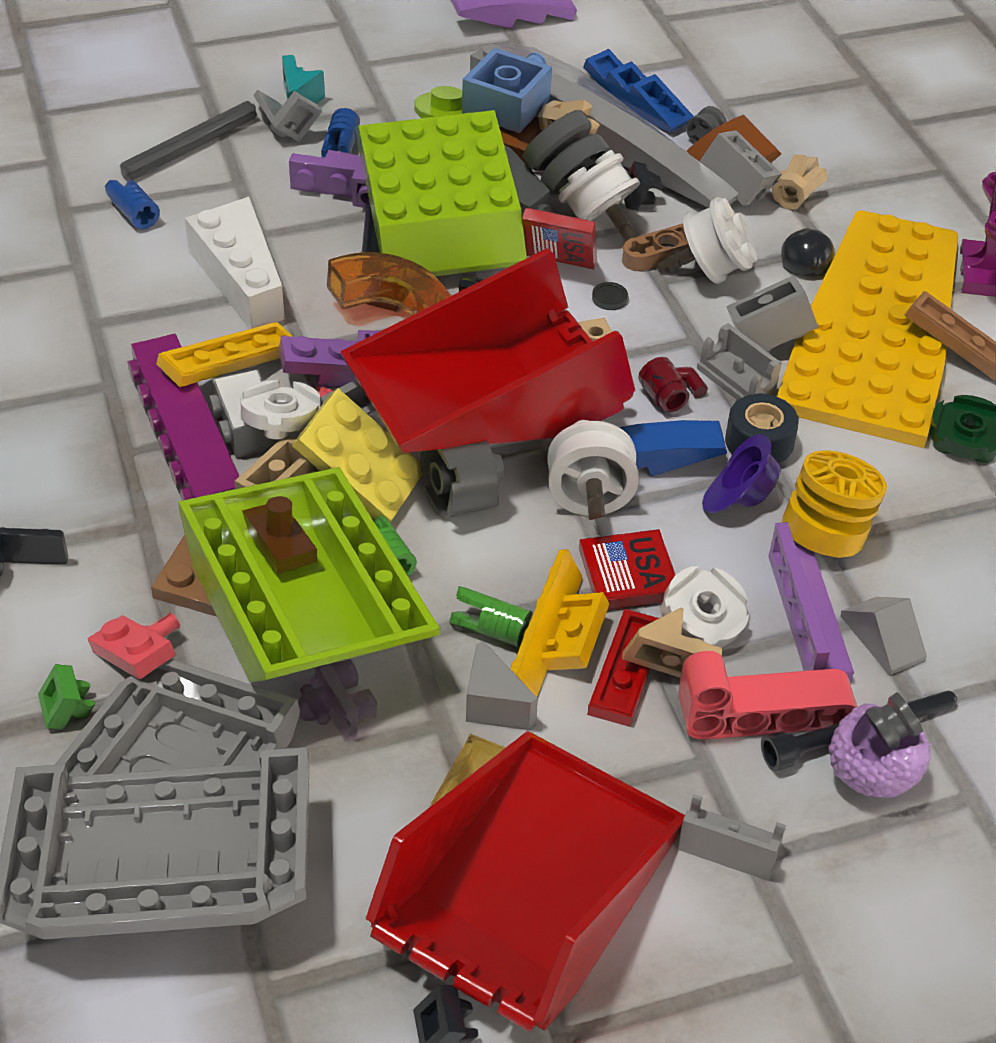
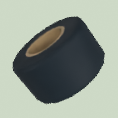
M759 393L744 396L738 399L730 408L725 443L729 452L733 454L745 440L754 435L762 434L769 438L771 443L770 454L779 464L787 460L793 452L799 417L795 409L787 401L774 395Z

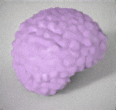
M864 703L859 707L853 708L852 712L845 716L834 730L829 746L831 766L834 770V775L839 777L857 793L874 798H893L908 791L913 785L921 781L922 775L927 772L929 761L931 760V744L927 741L923 731L915 737L908 735L901 739L900 746L890 752L865 715V712L872 707L881 708L883 706Z

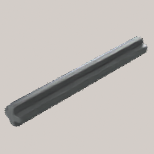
M244 101L120 164L122 176L128 181L134 180L255 119L257 116L256 106L251 104L250 101Z

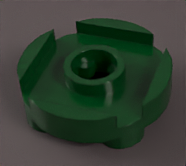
M973 395L954 396L953 402H947L944 405V400L939 402L933 410L930 433L934 438V448L941 453H951L962 458L974 459L980 463L993 461L996 454V405L989 400ZM966 424L972 425L973 429L965 427Z

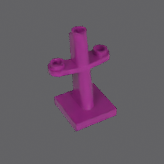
M995 171L989 173L982 180V189L991 204L989 218L985 224V241L962 239L959 251L963 257L960 272L964 277L961 293L996 297Z

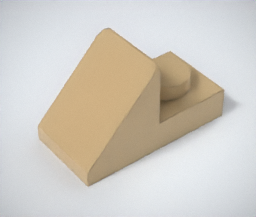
M679 608L640 628L623 651L622 659L681 678L683 664L689 656L701 651H714L722 656V648L705 643L701 639L681 635L684 609Z

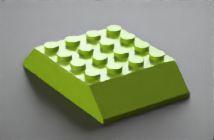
M495 110L358 125L355 127L386 282L506 268L526 259L521 207Z
M340 467L178 501L192 566L249 682L268 680L440 635L439 625ZM276 496L290 499L292 501V515L317 548V563L277 574L249 534L242 510L265 505L270 498Z

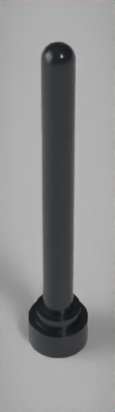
M947 690L907 702L916 718H920L954 707L957 703V696L954 692ZM840 723L798 736L792 733L786 734L783 731L763 736L761 739V751L766 764L774 772L792 767L795 761L800 759L801 754L829 746L834 730Z

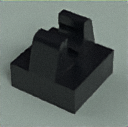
M634 161L628 175L631 179L638 178L640 185L624 198L626 208L638 211L641 205L654 204L656 201L654 192L648 190L651 188L661 190L663 185L660 176L649 171L646 164Z
M438 984L413 1009L419 1043H471L478 1037V1029L466 1028L464 1018L473 1011L472 1003L459 998L458 989L452 985Z

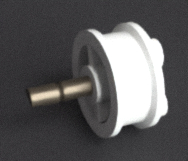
M610 150L600 156L595 161L596 165L587 171L583 167L569 176L567 179L569 182L559 190L560 195L558 199L561 203L567 202L577 218L592 221L606 213L616 229H619V233L626 242L631 238L638 237L631 224L628 223L627 218L617 204L631 194L640 185V181L638 178H630L621 164L624 159L620 153L615 154L613 150Z
M721 197L712 199L710 207L699 213L693 210L685 213L683 216V226L690 247L658 262L657 266L659 271L667 267L670 271H673L682 265L696 260L706 276L716 284L724 282L727 274L738 268L742 271L751 269L753 263L757 261V255L746 236L749 227L745 217L740 212L735 214L729 202Z
M580 420L562 430L551 442L547 453L550 471L548 479L549 489L552 497L561 507L572 513L588 516L589 520L605 517V514L622 508L633 498L639 484L636 450L632 439L624 430L607 422Z

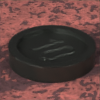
M603 282L593 288L592 301L601 309L617 310L624 307L627 303L628 291L618 283Z

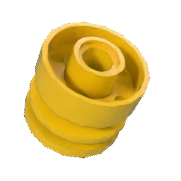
M831 450L814 451L805 457L795 483L796 489L791 493L781 522H788L793 540L808 550L838 558L854 556L864 546L871 529L872 518L877 515L880 503H882L886 494L887 483L884 476L878 470L860 458L844 452Z

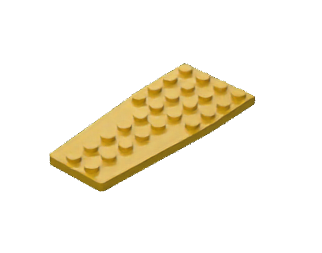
M863 210L857 211L811 304L818 328L807 332L804 336L795 340L777 397L787 401L795 409L799 418L924 448L945 366L947 346L907 318L905 313L924 291L951 309L958 233L954 230L932 226L926 222H914L900 219L893 215H882Z

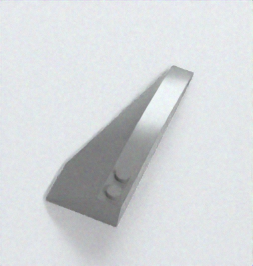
M491 43L470 55L471 71L493 48L525 58L532 52L540 53L545 58L546 65L552 66L549 102L553 100L560 102L586 100L589 102L592 108L590 116L587 118H591L600 124L596 134L602 136L609 145L610 150H613L615 154L620 153L623 156L622 165L631 168L634 161L644 163L649 171L660 176L662 185L708 208L710 207L711 200L716 197L725 198L730 205L737 200L739 193L727 182L580 69L534 47Z

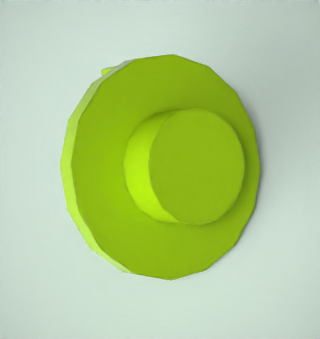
M437 86L431 92L419 95L414 100V111L421 118L463 114L462 90L452 86Z

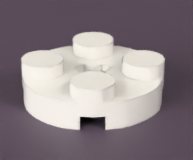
M280 380L259 382L249 386L243 392L241 420L254 428L264 430V435L267 438L283 439L288 436V432L303 430L320 408V394L311 386L293 381V388L280 387Z
M699 566L687 567L677 573L668 585L663 603L660 606L661 616L663 617L679 608H683L681 635L701 639L705 643L721 648L731 644L738 638L748 622L749 614L747 615L745 606L748 602L746 592L735 578L723 570L712 568L711 571L697 570ZM697 600L702 604L710 602L714 606L711 610L712 614L703 612L699 608Z

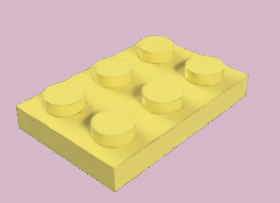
M339 388L328 396L292 444V447L319 471L340 467L369 515L375 520L377 516H384L391 522L423 475V473L421 474L420 461L410 452L402 453L393 437Z

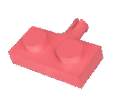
M171 612L151 626H142L122 615L119 618L106 622L101 627V630L87 639L93 653L140 680L176 655L171 642L164 637L179 629L180 623Z

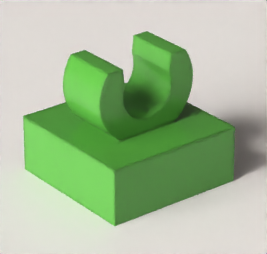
M55 664L38 693L45 726L48 729L63 730L71 716L77 718L88 717L95 706L93 700H84L85 695L90 689V683L76 680L71 665Z

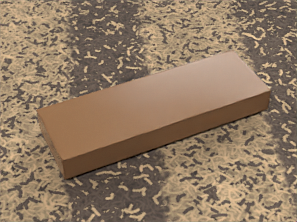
M924 291L910 306L905 316L995 381L996 341L931 294Z

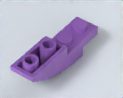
M328 150L325 158L291 154L289 159L290 189L352 197L353 206L366 208V205L369 203V197L360 156Z
M358 330L356 341L308 338L304 336H281L279 353L283 373L316 375L318 386L342 387L356 380L340 351L382 330Z

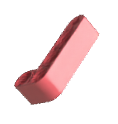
M714 651L697 652L685 660L678 691L687 734L692 738L703 740L767 735L779 731L785 733L815 731L840 723L845 716L852 712L853 708L858 707L848 675L840 669L728 677L723 657Z

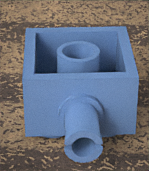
M493 48L462 80V113L495 110L499 126L504 127L506 130L520 133L541 111L543 105L550 101L552 66L546 65L545 58L538 52H532L525 58Z

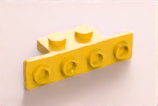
M568 549L558 551L554 564L549 570L548 579L541 596L537 600L529 626L524 632L523 641L517 656L510 668L536 697L547 670L587 668L609 607V602L603 592L577 594L582 581V574Z

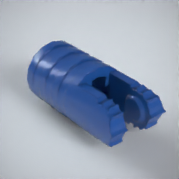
M339 108L334 111L322 146V157H326L328 150L352 153L356 139L355 127L360 125V118L356 112L348 108Z
M109 180L104 185L108 197L136 228L147 229L157 222L160 216L158 205L134 180L127 181L124 186L117 180Z

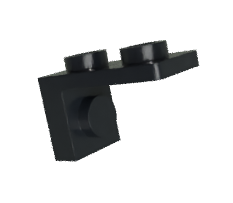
M0 527V577L4 571V562L67 564L69 555L63 531Z

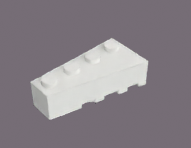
M246 197L186 217L185 224L190 254L246 325L251 329L285 320L282 284L250 198Z

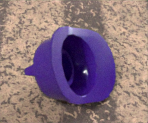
M762 434L754 435L745 440L735 450L725 468L704 494L702 506L708 513H718L734 503L745 507L756 506L768 497L775 488L781 474V466L770 454L771 443L768 437Z

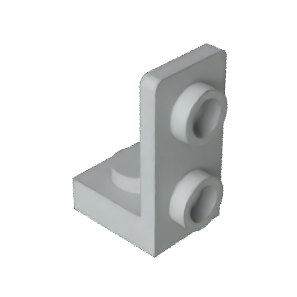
M259 90L253 95L260 105L259 111L270 120V128L282 138L289 136L299 142L322 113L317 104L295 91L283 106Z

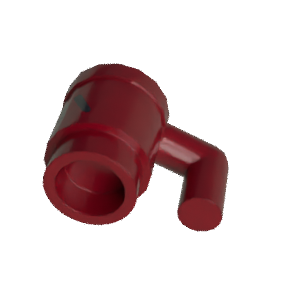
M657 357L648 361L638 375V380L642 387L646 389L653 401L666 412H675L688 402L690 394L686 389V384L696 397L703 396L708 391L707 385L692 367H674L667 357Z

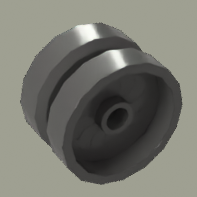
M574 110L554 121L532 140L522 154L523 159L533 172L544 171L541 181L550 190L551 196L560 194L559 190L569 182L567 179L574 172L583 167L587 171L596 165L595 161L600 156L610 151L609 145L600 134L589 135L592 124L582 110Z

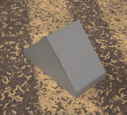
M874 597L841 611L840 617L889 676L925 662L927 655L910 598Z
M484 640L476 644L467 689L466 722L525 730L535 727L538 698Z

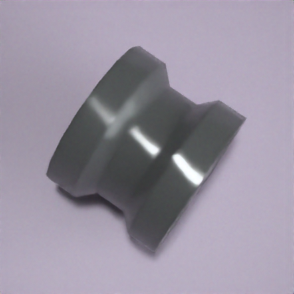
M714 106L704 107L687 122L686 131L689 139L696 143L707 133L727 122L726 117Z
M898 692L888 698L887 704L883 707H872L865 712L871 726L890 752L900 746L901 739L908 735L915 737L923 732L922 726L915 714Z

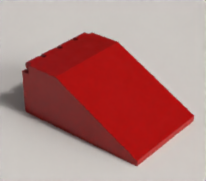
M549 248L340 351L346 364L402 453L447 449L487 441L489 444L555 438L562 430L577 421H602L624 410L623 403L630 400L636 391L622 335L618 331H613L593 341L572 314L565 310L569 308L554 253Z
M527 730L394 835L365 918L371 922L370 927L373 928L370 937L400 955L410 950L409 960L443 981H446L452 975L455 977L453 987L489 1008L494 1002L500 1004L497 1013L524 1030L530 1032L537 1026L545 1031L579 991L678 838L685 815Z

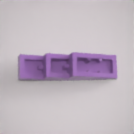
M451 0L458 16L512 29L516 18L543 24L547 14L573 21L577 12L571 0Z

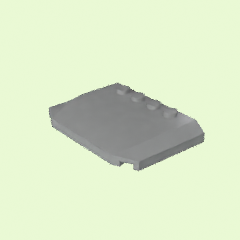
M170 659L140 680L130 676L120 682L55 765L65 764L68 776L260 763L259 750L287 748L294 735L300 708L296 698Z
M308 747L259 750L260 763L68 776L65 764L16 767L0 854V923L44 940L256 924L307 899L310 776Z

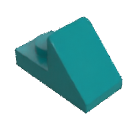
M294 55L282 56L283 84L287 99L295 91L315 104L320 102L325 97L323 70L303 71V67H297Z

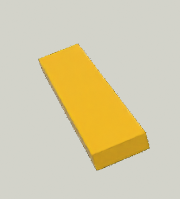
M273 322L159 353L156 364L179 387L279 359L281 336H293L278 322Z

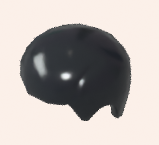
M804 228L792 233L786 238L781 247L783 266L793 274L804 276L813 273L823 276L835 255L831 239L823 232L810 228Z

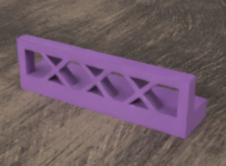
M788 522L775 523L768 557L803 670L840 669L845 671L851 683L854 670L815 554L802 545L794 543Z

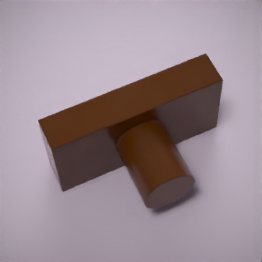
M276 496L270 498L265 505L242 510L249 534L277 574L317 563V548L292 515V501L290 499Z

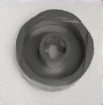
M487 441L447 449L421 451V474L429 472L431 485L424 487L426 496L432 509L438 516L453 517L498 506V479L504 476V464L499 454L492 453Z

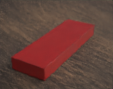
M624 608L589 702L587 715L624 726H631L651 668L623 660L622 654L637 631L659 619L658 617Z

